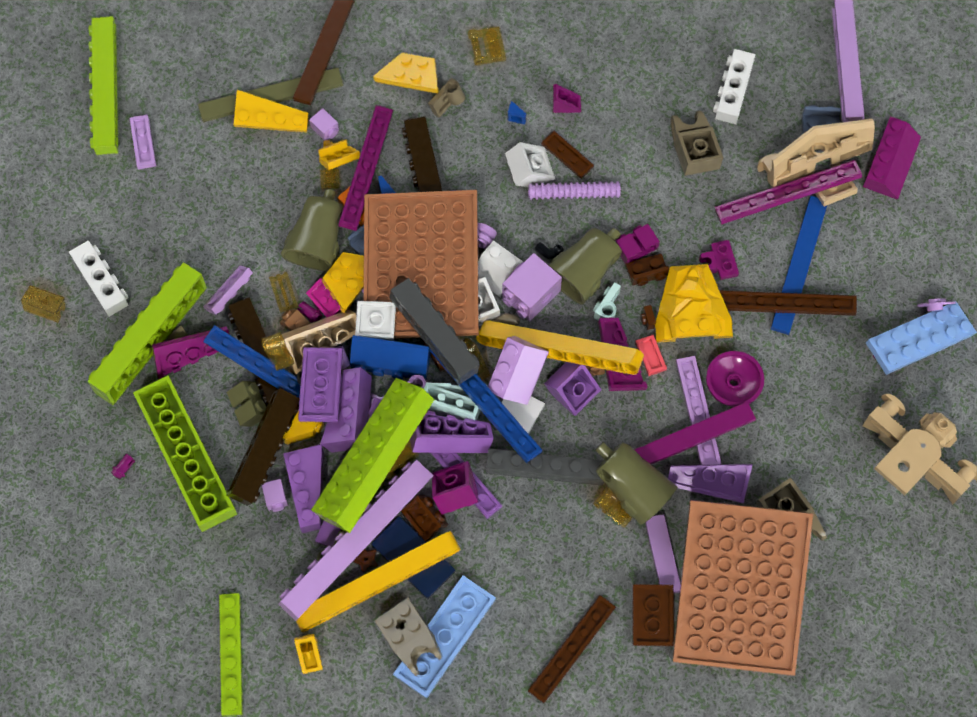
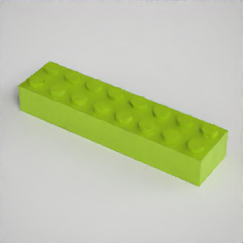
M183 262L181 266L175 268L173 276L169 281L163 283L160 292L150 299L148 307L138 314L137 320L126 329L123 338L114 344L113 350L109 355L104 356L98 369L92 371L89 375L87 382L94 393L111 405L117 402L153 357L152 344L165 342L167 337L207 289L202 274Z
M169 375L133 392L201 532L238 515L230 498L226 496L227 492Z
M395 378L311 511L324 521L351 533L435 399L422 387Z

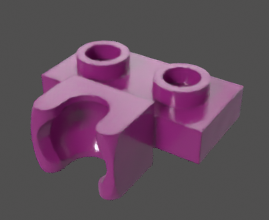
M729 240L711 243V251L702 253L699 256L701 263L707 262L710 264L709 268L712 274L718 272L720 280L739 275Z

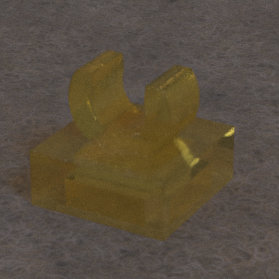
M339 169L320 170L321 189L340 188Z

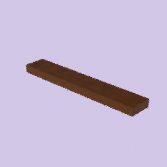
M599 595L529 688L528 692L543 704L547 701L616 609V606Z

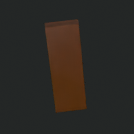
M555 131L541 142L543 147L580 179L594 168V164Z

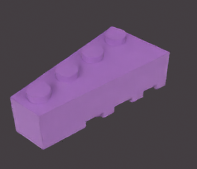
M361 367L343 371L338 422H327L320 445L332 453L350 450L368 422L372 376Z
M322 445L283 453L302 533L318 530L322 526V519L311 511L323 492L324 450Z

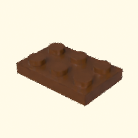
M632 585L633 646H674L673 585Z

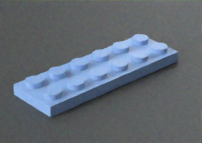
M956 302V304L943 306V310L932 311L867 340L866 345L887 375L963 341L977 332Z
M462 576L427 625L435 636L443 658L438 660L432 653H423L417 659L419 675L415 676L401 662L393 676L427 699L490 609L496 597L465 576Z

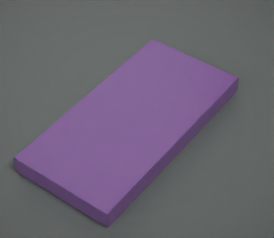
M304 347L298 414L300 422H338L343 348Z

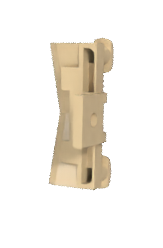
M865 119L813 126L778 154L774 153L763 157L758 162V172L764 170L767 172V181L773 188L814 174L816 163L830 158L831 168L841 165L840 163L872 150L875 130L874 120ZM818 149H820V150H823L824 152H823V153H817V152H815V151L818 150ZM853 181L815 194L822 205L827 206L856 194L858 188Z

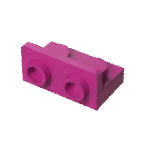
M321 277L306 294L326 317H330L341 312L340 305L332 298L330 291L322 283Z

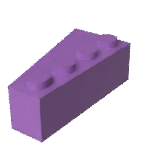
M427 411L411 436L410 442L412 453H488V449H490L493 441V434L490 423L467 418L459 420L452 415L444 417L435 415V412Z

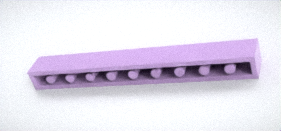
M418 460L413 464L408 462L402 469L404 473L400 477L396 475L388 483L391 487L387 491L382 489L375 497L377 501L373 505L371 503L368 504L363 512L364 515L357 521L351 533L342 531L335 538L337 543L333 547L329 545L321 553L323 555L322 559L319 562L315 559L308 566L310 571L305 576L301 574L293 582L296 586L291 591L287 588L281 594L280 598L282 600L278 605L295 621L433 477Z

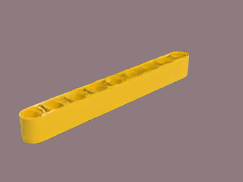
M488 320L482 323L479 335L476 336V340L480 344L503 349L507 337L517 336L549 351L547 358L631 375L638 373L644 358V354L635 348Z
M452 531L430 540L315 600L296 620L300 631L306 632L460 551V547Z

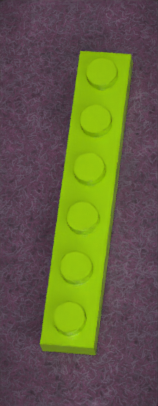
M220 594L221 716L243 715L240 594Z

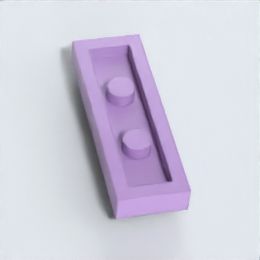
M148 115L131 117L130 125L137 168L139 170L155 167L156 160Z
M240 265L203 307L213 314L221 312L225 308V304L236 296L238 289L249 281V277L253 272L249 268Z

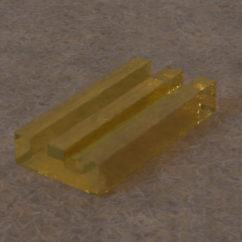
M284 272L283 275L278 274L276 277H269L280 313L297 308V301L288 273ZM282 279L286 280L293 302L292 305H289ZM275 281H278L285 301V307H282L275 286Z

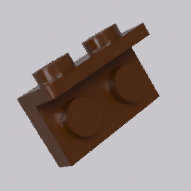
M662 254L629 262L625 265L632 286H644L652 280H664L670 270L665 265Z
M417 495L401 512L424 541H428L441 528H446L448 523L445 521V515L441 514L433 506L434 502L430 497Z

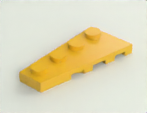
M237 90L234 127L307 132L309 117L307 112Z

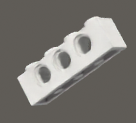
M734 49L733 55L728 56L726 66H729V70H725L722 81L725 84L720 86L718 97H721L720 102L716 101L713 111L716 113L715 119L737 124L755 54Z
M88 240L69 251L75 264L109 317L129 306L126 301L129 298L123 288L119 290L117 286L119 281L114 274L110 275L107 271L110 267L105 259L101 261L99 258L101 253L96 245L92 246ZM95 261L93 265H88L89 262ZM101 275L104 276L103 279L97 280V278H98L99 276H101ZM114 290L112 294L106 295L107 291Z

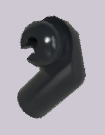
M539 242L535 247V250L546 259H554L559 253L564 251L561 245L548 248L542 242Z

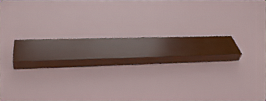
M334 0L293 96L294 101L311 106L355 0Z
M719 290L728 311L856 316L857 296Z

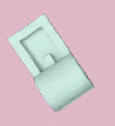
M614 282L612 287L608 286L603 294L604 299L602 302L598 301L593 311L595 312L594 319L597 321L600 318H615L616 306L613 302L620 293L621 286ZM609 310L612 314L605 315L603 311Z

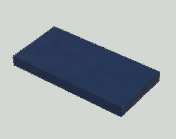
M398 517L371 546L390 562L427 542L403 519ZM444 559L407 580L428 600L456 570Z

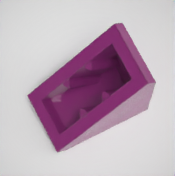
M554 84L552 96L553 113H580L581 96L558 84Z

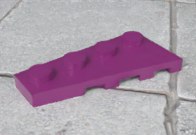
M600 318L598 320L601 342L629 347L619 318ZM640 368L638 373L634 375L606 370L609 391L646 390L648 386L646 381L642 379Z
M227 326L220 328L229 334ZM210 330L152 344L158 380L171 372L176 373L180 371L181 367L199 362L198 360L206 355L209 357L217 353V350L203 342Z

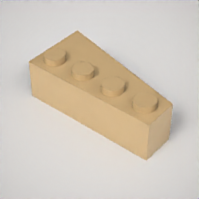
M347 310L345 313L341 312L278 335L290 371L296 375L302 370L304 347L334 348L355 335L356 313Z

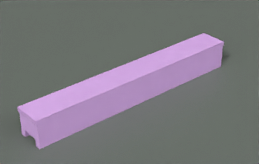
M834 0L835 8H832L842 122L864 120L853 0Z

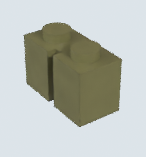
M241 381L230 389L227 395L233 408L240 404L242 405L234 411L240 426L252 427L261 421L266 405L255 382Z

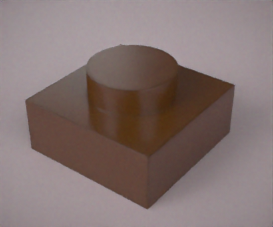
M644 306L643 312L640 314L642 325L646 324L647 330L655 329L656 320L652 306Z

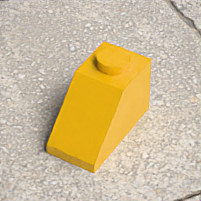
M298 410L292 420L289 431L283 435L284 443L288 445L314 437L316 433L322 431L324 422H300L298 420Z

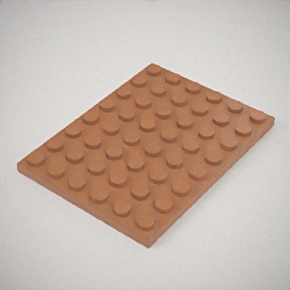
M477 190L365 194L363 301L392 302L389 298L390 290L409 278L413 283H417L423 296L430 299L432 307L442 314L445 323L453 327L456 336L479 335ZM396 307L394 338L420 337Z
M690 500L673 662L795 676L813 520L812 513Z

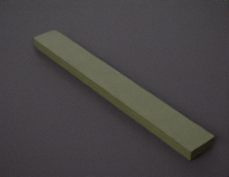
M339 68L325 71L316 93L343 86ZM301 77L246 91V93L276 103L291 100ZM236 94L198 104L202 121L207 122L234 115Z

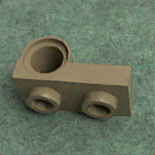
M450 78L438 94L430 100L428 105L433 114L440 118L451 104L459 105L463 103L466 96L459 83L455 79Z

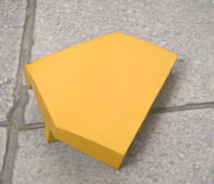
M324 140L323 148L318 150L319 162L328 170L357 160L360 157V151L348 146L347 140L337 143Z

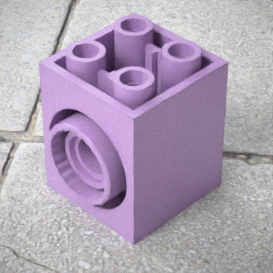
M533 253L525 262L519 264L502 284V300L508 307L512 306L515 308L520 318H526L530 322L561 291L562 277Z

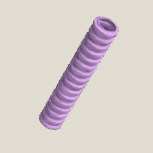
M613 181L610 183L599 182V184H596V182H593V184H590V182H587V184H584V182H581V184L578 182L567 184L565 182L564 184L558 183L557 185L555 183H552V185L549 183L547 185H544V183L532 185L530 183L528 185V196L530 200L532 198L544 200V198L550 199L552 197L553 199H556V197L559 199L561 197H564V199H567V197H570V199L582 197L584 199L585 197L596 198V196H599V198H602V196H605V198H608V196L619 198L620 183L619 181H616V183H613Z

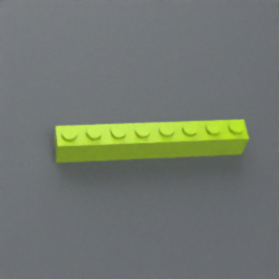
M113 16L91 18L89 35L92 36V41H89V50L92 52V57H89V65L92 68V73H89L90 84H92V89H89V95L92 105H90L89 109L90 115L93 117V121H90V131L93 132V138H90V147L94 149L96 155L118 153L116 23Z

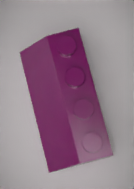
M890 116L864 182V188L898 200L921 140V136L908 122Z

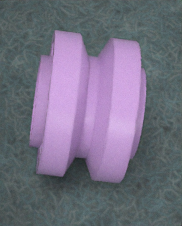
M478 223V247L487 249L495 239L497 232L486 224Z

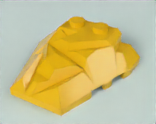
M709 265L670 267L656 318V342H675L676 338L713 336L714 339L733 338L732 319Z

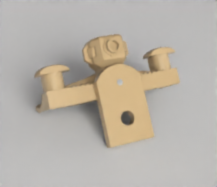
M886 393L882 395V400L885 403L881 407H876L866 419L863 427L880 434L878 438L892 450L874 469L904 496L925 475L924 478L939 490L942 487L953 505L970 487V482L973 479L977 481V466L972 462L963 459L958 461V466L961 469L956 473L953 472V469L947 467L944 461L939 459L941 457V449L943 447L950 448L957 440L955 424L942 413L925 414L919 421L920 429H911L908 432L906 428H903L902 425L893 419L897 413L901 416L905 415L906 410L903 403L891 394ZM904 463L908 467V471H900L898 464Z

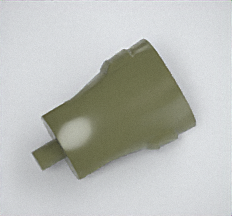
M326 189L323 197L310 196L307 198L298 221L288 233L284 242L281 256L285 260L319 271H328L331 268L339 251L337 238L340 227L338 225L344 208L341 203L334 201L335 191Z
M592 228L576 244L565 252L559 253L548 265L562 277L561 291L576 303L583 305L589 297H592L599 290L601 279L621 256L622 250L615 242L621 236L617 229L612 228L605 234L597 228Z
M604 442L595 449L604 459L596 469L598 476L620 500L622 509L630 517H633L639 525L651 519L665 505L678 487L624 442L620 443L613 450Z

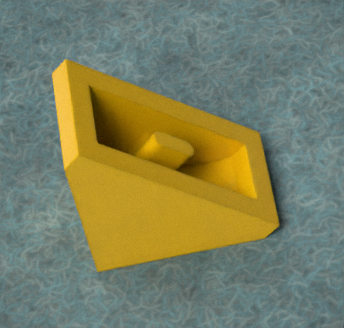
M315 635L295 638L294 641L302 673L306 674L323 670Z

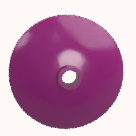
M728 351L718 355L712 360L706 373V383L711 395L720 403L731 407H736L745 402L752 403L759 397L764 387L765 379L761 365L755 358L740 351ZM730 381H736L737 385H731Z

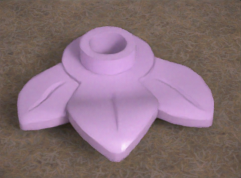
M944 298L928 299V303L917 304V307L927 306V311L943 310V305L956 304V302L946 301Z

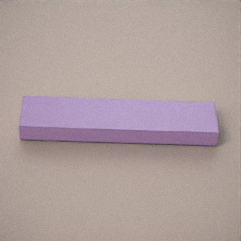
M664 514L653 516L645 522L659 585H673V594L679 593L681 585Z

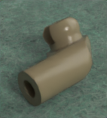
M504 313L491 320L515 326L520 323L519 317L510 313Z

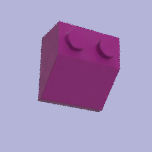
M469 461L432 473V498L441 514L453 512L478 503V490Z

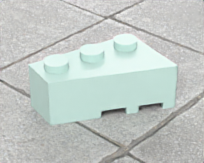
M426 382L424 390L435 399L428 411L435 412V415L444 417L452 415L459 420H464L465 418L478 419L481 410L459 385Z

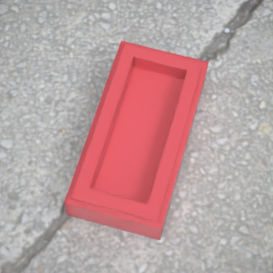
M654 335L635 340L637 349L644 354L643 364L648 376L667 370Z

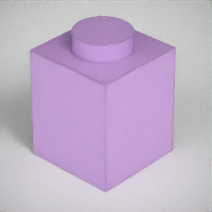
M323 108L309 119L311 128L323 140L334 138L339 131L338 122Z
M281 479L266 482L262 485L269 511H281L285 506H288Z

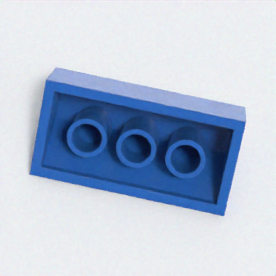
M356 335L352 336L351 369L361 367L366 372H372L375 376H384L385 374L392 375V378L398 379L421 375L427 381L430 364L429 346Z

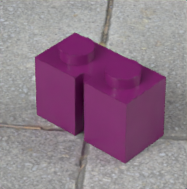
M649 224L637 226L632 231V234H623L616 240V243L622 250L620 257L625 264L636 261L658 249L660 241Z

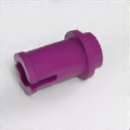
M304 301L299 305L301 309L297 308L311 323L322 318L319 309L315 310Z
M125 454L116 467H112V475L118 479L124 478L125 473L135 463V460L128 454Z

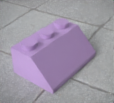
M517 336L507 337L488 388L494 395L503 399L527 405L549 351Z

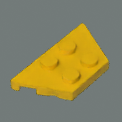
M401 53L373 77L374 81L378 83L437 94L439 92L434 58Z
M343 252L322 278V283L330 291L332 298L338 302L342 313L347 311L364 289L363 255Z

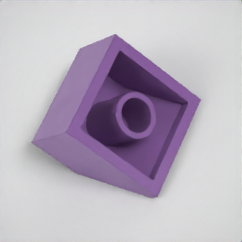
M565 362L544 383L552 396L574 416L601 391V388L585 365Z

